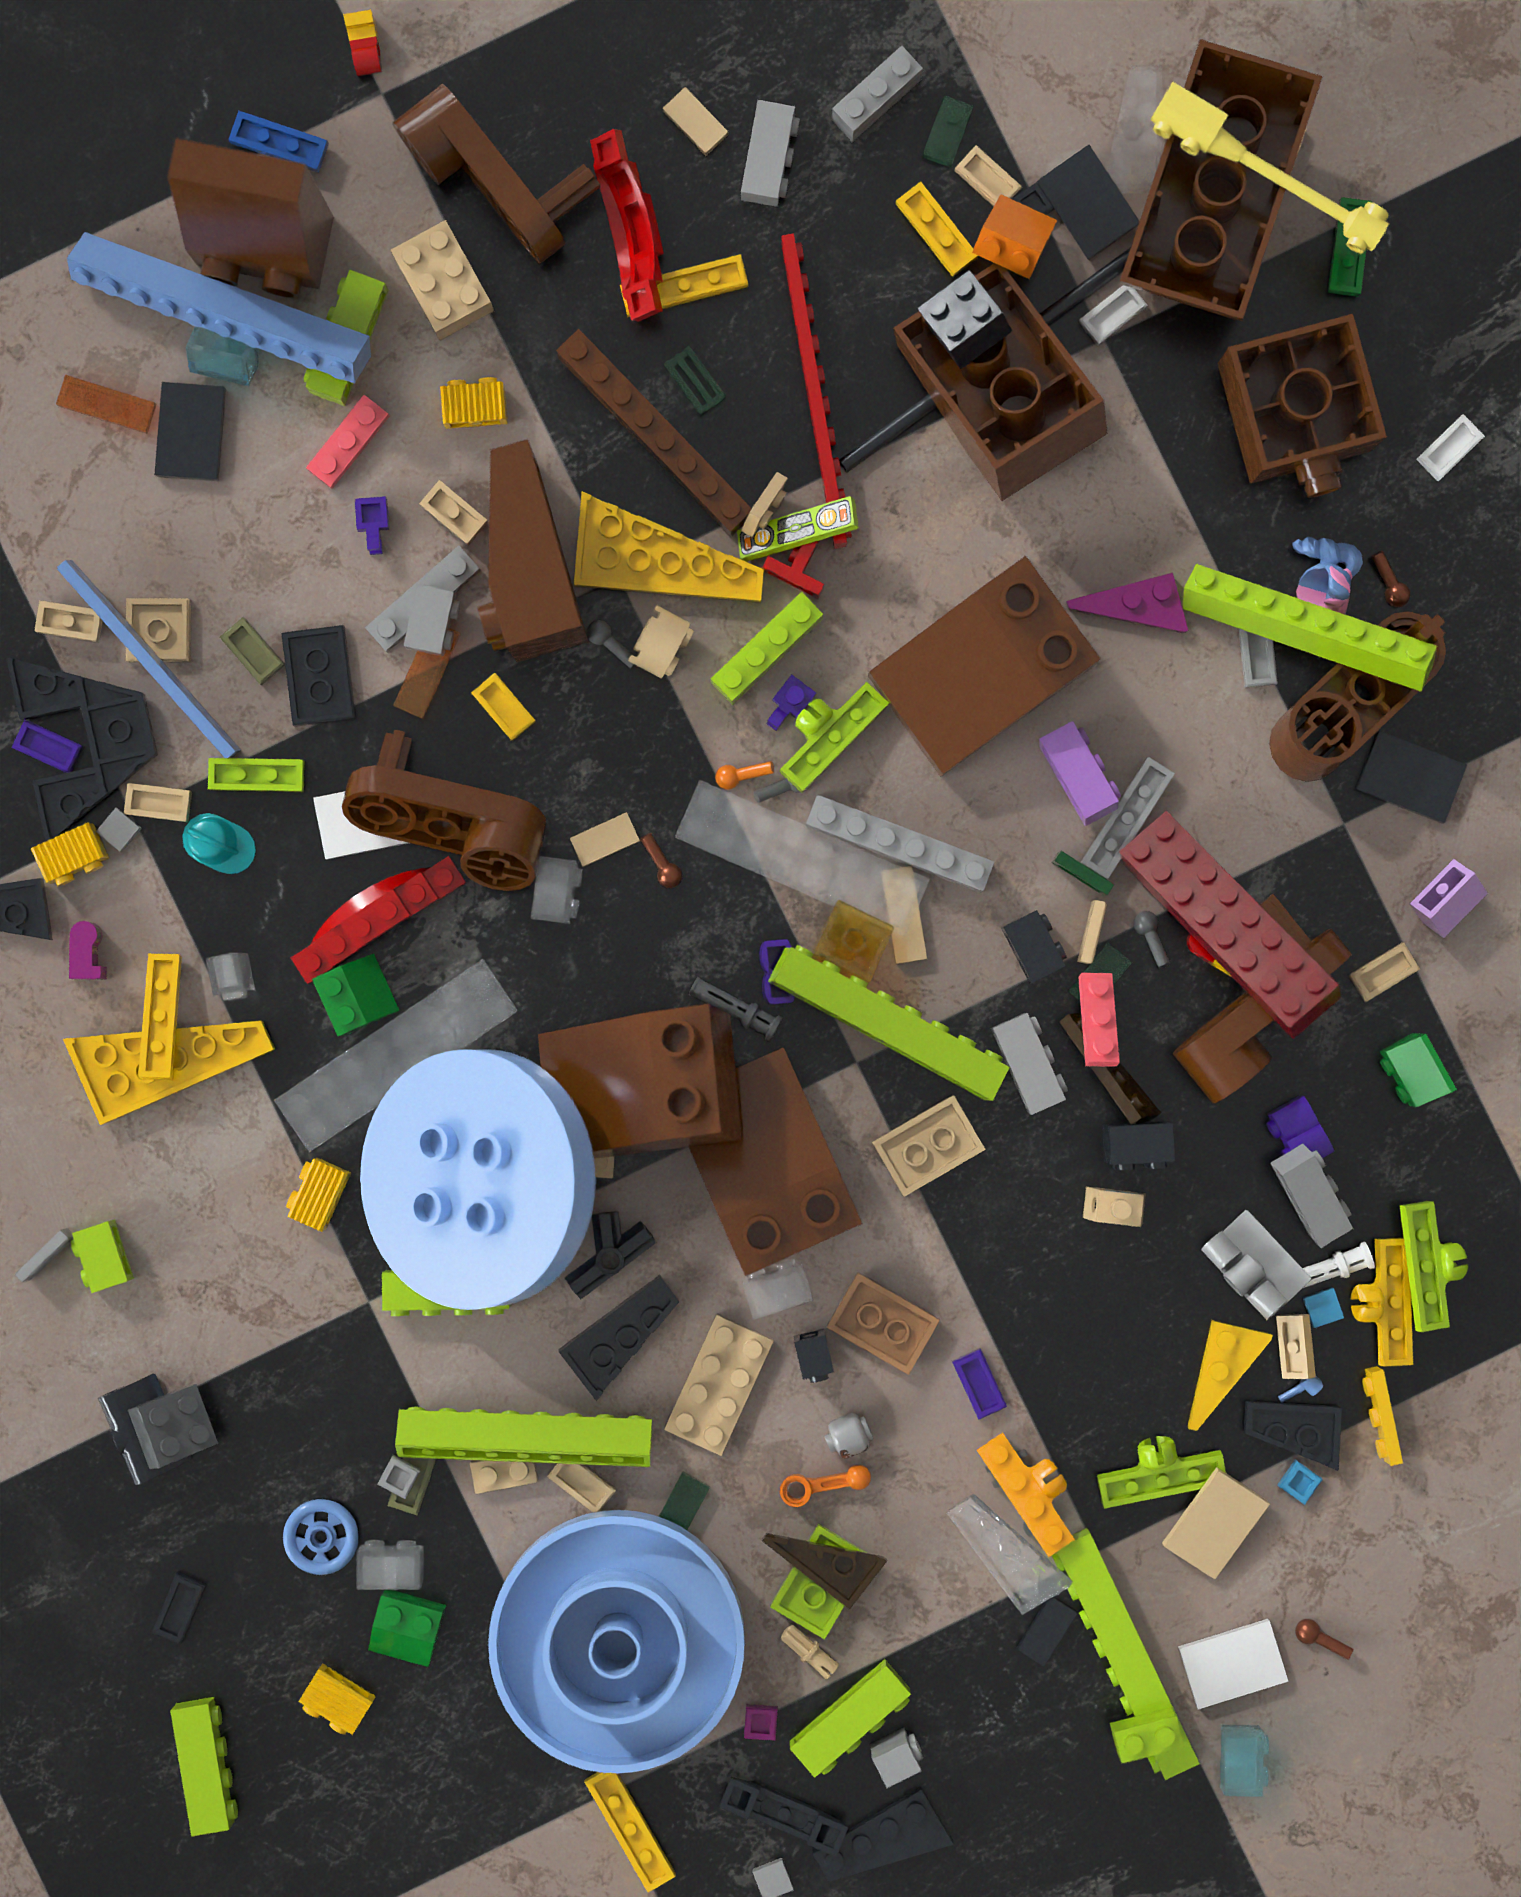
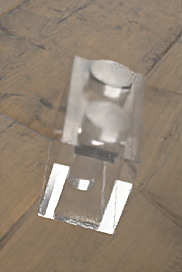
M540 856L536 874L531 914L532 920L571 924V918L577 919L579 900L574 899L575 887H581L583 869L578 868L577 861Z
M235 952L206 958L213 996H222L223 1001H234L248 998L247 992L255 990L248 953Z
M790 1259L776 1264L777 1270L765 1273L763 1268L747 1275V1279L742 1281V1285L753 1320L814 1301L802 1262L795 1263L794 1259Z
M372 1540L366 1541L365 1546H360L357 1550V1589L420 1590L424 1584V1546H416L415 1541H398L397 1546H384V1541Z

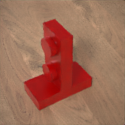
M820 540L793 548L788 559L792 563L791 567L770 556L767 557L762 567L765 573L816 599H819L824 589L823 583L804 574Z

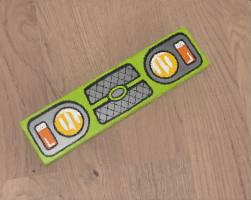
M849 496L772 519L765 529L759 527L753 537L742 532V529L737 530L740 559L748 562L859 529L855 499Z

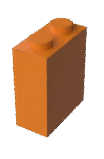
M1000 194L982 227L972 253L1030 279L1057 220Z

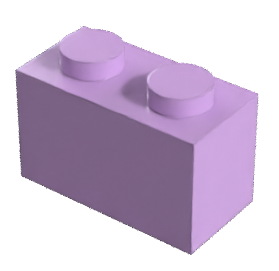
M1453 859L1410 905L1423 924L1445 938L1488 893L1474 872Z

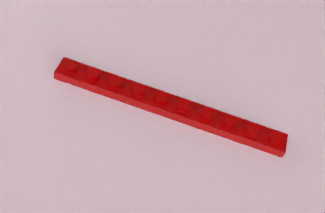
M793 233L782 235L781 245L826 503L845 498L844 488L838 489L836 477L841 476L839 458L832 457L831 446L836 445L833 426L827 427L825 415L831 414L828 396L822 397L820 388L821 384H825L824 370L822 365H816L815 354L820 353L817 334L811 335L809 323L815 322L812 304H806L804 293L809 292L807 273L801 274L799 262L804 261L801 242L795 243ZM851 531L832 536L834 549L847 546V538L852 537Z

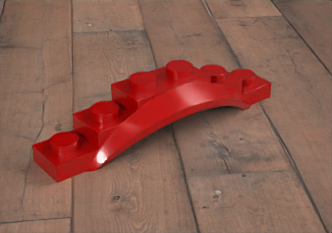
M612 129L590 140L594 156L593 167L597 181L601 185L600 191L615 245L622 294L627 301L631 320L639 322L663 311L657 285L663 283L658 256L664 254L651 195L642 191L636 162L628 161L622 131Z
M450 856L431 868L410 870L384 879L363 890L336 910L318 930L311 945L291 957V960L305 982L311 984L313 978L334 969L335 966L385 932L434 902L441 900L467 882Z

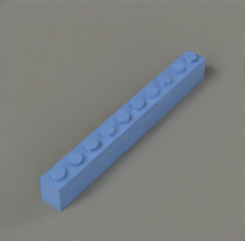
M84 232L67 257L71 280L81 285H87L101 290L108 295L131 301L135 305L156 310L165 316L175 317L188 322L192 326L205 328L222 337H229L243 342L249 347L273 353L279 358L292 360L309 369L322 371L336 379H343L355 384L371 358L370 336L86 232Z

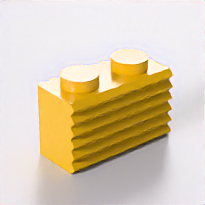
M481 378L478 384H466L465 380H451L447 382L448 386H440L442 418L445 429L508 424L505 386L503 382H497V378Z
M85 823L31 848L46 883H56L57 887L75 880L73 876L75 873L85 870V873L88 874L103 867L102 861L109 859V855L99 834L96 832L94 824Z
M313 1158L311 1163L306 1161L299 1175V1179L303 1180L299 1192L293 1190L286 1204V1207L290 1209L287 1217L318 1231H325L351 1172L319 1158Z
M322 1664L298 1702L304 1705L302 1709L307 1714L315 1718L321 1715L331 1721L329 1726L336 1732L343 1735L348 1732L353 1735L374 1701L375 1695L338 1674L325 1664Z

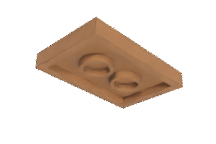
M857 1272L826 1327L909 1375L940 1319Z

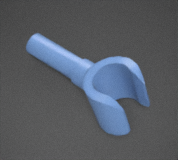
M1317 1376L1311 1379H1301L1296 1387L1279 1395L1278 1398L1283 1403L1304 1390L1311 1396H1314L1323 1388L1322 1381Z

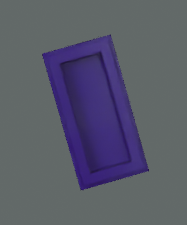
M24 719L11 748L69 773L73 771L84 746Z
M980 1348L952 1361L978 1420L1007 1407Z

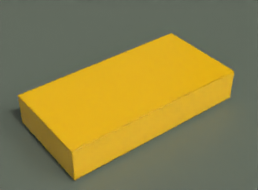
M496 673L471 692L511 741L515 740L536 722Z

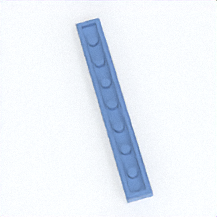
M64 560L57 567V570L224 758H232L241 751L73 560Z

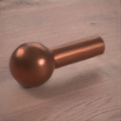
M1383 551L1373 554L1371 557L1387 587L1385 591L1386 601L1393 607L1404 606L1410 599L1408 586L1398 582Z
M646 834L640 840L659 869L657 873L659 883L666 888L676 887L682 880L681 869L677 865L669 863L652 834Z
M1312 1619L1301 1620L1295 1628L1296 1637L1303 1644L1317 1643L1349 1660L1354 1650L1348 1645L1321 1632L1318 1623Z

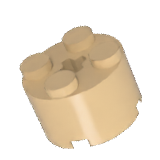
M656 605L653 611L658 616L656 618L652 616L651 619H648L633 648L638 654L636 657L630 655L628 661L662 678L664 674L669 676L673 673L679 661L675 654L679 646L682 648L687 646L694 630L689 628L690 622Z

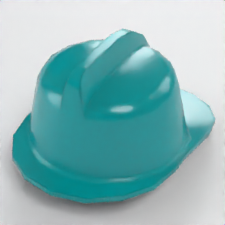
M210 813L199 814L189 821L183 833V844L188 855L219 872L226 874L240 873L247 869L254 860L256 852L255 842L250 833L241 826L218 815Z

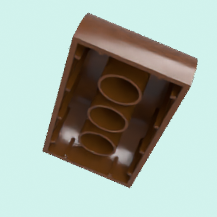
M1200 39L1184 89L1228 114L1222 128L1245 146L1247 151L1290 176L1323 76ZM1172 133L1170 138L1166 140L1120 279V284L1242 321L1286 189L1239 161L1235 162L1209 152L1204 153L1201 150L1197 155L1189 154L1180 146L1183 139Z

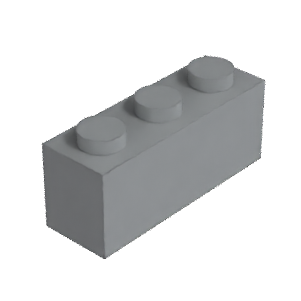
M903 46L899 47L832 108L831 120L853 142L921 81L923 68Z
M758 100L741 188V200L778 207L779 197H786L788 179L783 178L785 167L791 168L794 148H789L791 136L797 137L800 118L794 117L795 106Z
M1024 1013L991 1028L1007 1066L1010 1067L1009 1071L1028 1114L1033 1115L1066 1100L1063 1093L1068 1091L1061 1074L1056 1076L1050 1064L1054 1063L1055 1060L1048 1045L1042 1047L1038 1035L1042 1034V1030L1035 1016L1030 1018L1028 1013Z
M1301 1144L1271 1162L1307 1233L1320 1248L1353 1229L1347 1218L1351 1216V1212L1342 1199H1337L1335 1193L1339 1189L1330 1175L1325 1176L1322 1170L1326 1167L1325 1162L1316 1150L1311 1152L1304 1144Z

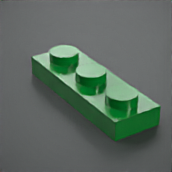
M1341 197L1338 205L1351 212L1359 207L1364 208L1366 203H1372V201ZM1336 220L1328 293L1359 296L1362 290L1366 249L1363 254L1349 249L1346 245L1349 238L1343 235V223Z

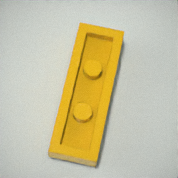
M919 182L896 200L898 208L952 277L978 258V255L972 253V246L922 182Z
M1378 1366L1366 1368V1378H1363L1362 1382L1366 1396H1371L1373 1408L1369 1409V1416L1373 1428L1377 1427L1379 1439L1375 1441L1378 1456L1380 1459L1384 1458V1461L1390 1466L1403 1464L1384 1370Z

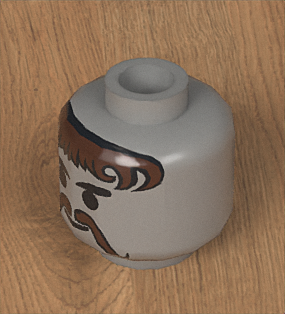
M849 1413L832 1420L828 1426L830 1434L825 1435L831 1453L837 1451L843 1459H848L867 1451L870 1447L869 1441L873 1440L865 1417H859L856 1413Z

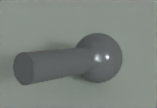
M603 620L591 622L587 628L588 639L593 644H603L623 663L631 668L634 664L629 662L628 658L633 654L611 635L610 625Z
M784 779L756 790L753 794L757 803H760L790 790L795 793L801 792L791 782Z
M1142 911L1134 919V928L1137 933L1145 936L1158 968L1166 967L1170 964V961L1156 931L1159 926L1158 918L1150 911Z

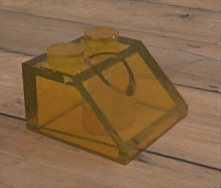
M837 900L811 951L813 953L812 959L821 964L824 960L829 961L841 968L839 972L841 975L849 979L853 975L869 984L894 930V926L841 900Z

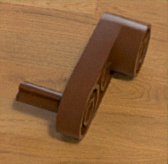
M443 84L392 122L401 140L436 184H441L462 167L525 249L540 264L566 244L554 223L601 187L591 170L585 164H582L536 200L459 100Z
M1408 611L1394 613L1378 625L1389 630L1393 628L1394 630L1392 631L1437 646L1433 668L1425 685L1438 673L1444 664L1446 653L1443 639L1445 632L1440 628L1445 623L1442 617L1436 615L1431 619L1427 614L1423 616ZM1337 663L1277 721L1271 730L1269 741L1272 758L1279 769L1293 779L1304 782L1321 780L1350 758L1419 691ZM1358 683L1365 686L1370 692L1371 700L1367 701L1360 698L1355 692L1354 684ZM1307 716L1308 718L1299 727L1295 729V725L1302 718ZM1323 723L1329 731L1308 751L1304 748L1302 742ZM1335 745L1336 748L1328 756L1322 757Z
M394 730V734L386 732L377 766L361 767L352 772L348 779L341 806L343 815L351 824L359 829L382 837L460 854L461 869L467 877L479 885L503 891L521 890L531 885L535 879L546 831V817L539 808L530 802L510 795L405 771L412 738L404 737L405 732L400 730Z
M1271 894L1259 903L1329 975L1352 955L1332 928L1310 940L1274 894ZM1245 992L1186 1039L1173 1052V1055L1213 1104L1217 1103L1247 1083L1272 1060L1271 1054L1255 1034L1274 1019Z

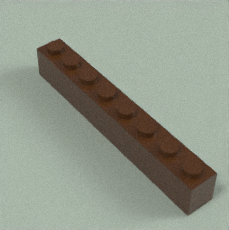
M580 329L572 334L556 350L558 359L707 514L732 537L744 525L752 508Z

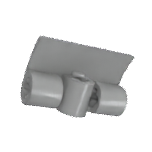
M1245 1210L1224 1231L1216 1234L1201 1249L1224 1274L1223 1277L1240 1296H1245L1266 1320L1277 1313L1311 1281V1277L1248 1210Z

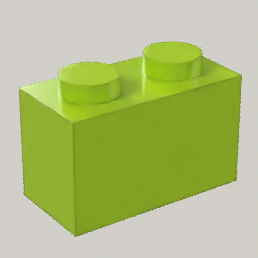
M115 1219L72 1233L74 1238L71 1240L72 1251L76 1258L80 1257L83 1270L80 1272L84 1286L86 1288L90 1287L91 1293L134 1279Z
M1171 1707L1110 1723L1117 1754L1122 1763L1184 1748L1177 1717Z

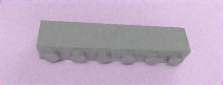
M820 795L816 796L806 823L808 828L980 893L984 891L994 865L992 860Z

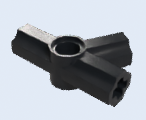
M619 1211L591 1215L596 1254L565 1277L568 1285L580 1300L610 1277L619 1273L622 1268L657 1243L641 1221L621 1234ZM606 1252L616 1253L619 1257V1265L615 1268H607L602 1262L603 1254Z

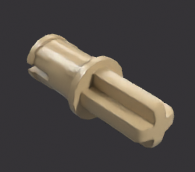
M795 1626L787 1627L782 1633V1641L801 1656L800 1661L810 1664L823 1678L828 1679L831 1676L829 1672L833 1674L838 1668L839 1663L820 1649L817 1641L812 1642Z

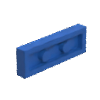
M239 110L228 139L231 144L269 157L306 164L309 170L317 173L320 171L329 145L325 139Z

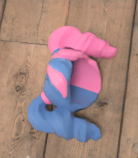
M1306 537L1303 541L1297 539L1292 543L1297 553L1305 554L1310 558L1320 559L1319 564L1309 568L1301 576L1296 590L1297 598L1346 615L1351 579L1359 572L1363 564L1361 552L1354 545L1335 543L1332 539L1321 538L1318 541L1312 537ZM1343 563L1345 565V569L1337 566V564Z

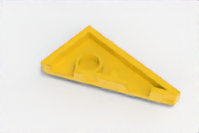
M1211 1321L1187 1428L1195 1431L1200 1428L1272 1340V1334Z

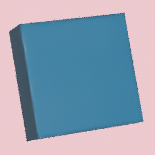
M1333 1287L1302 1297L1307 1313L1310 1315L1313 1328L1344 1318Z
M1295 1459L1278 1483V1486L1305 1505L1323 1479Z

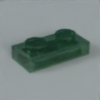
M944 95L922 157L952 168L974 106Z

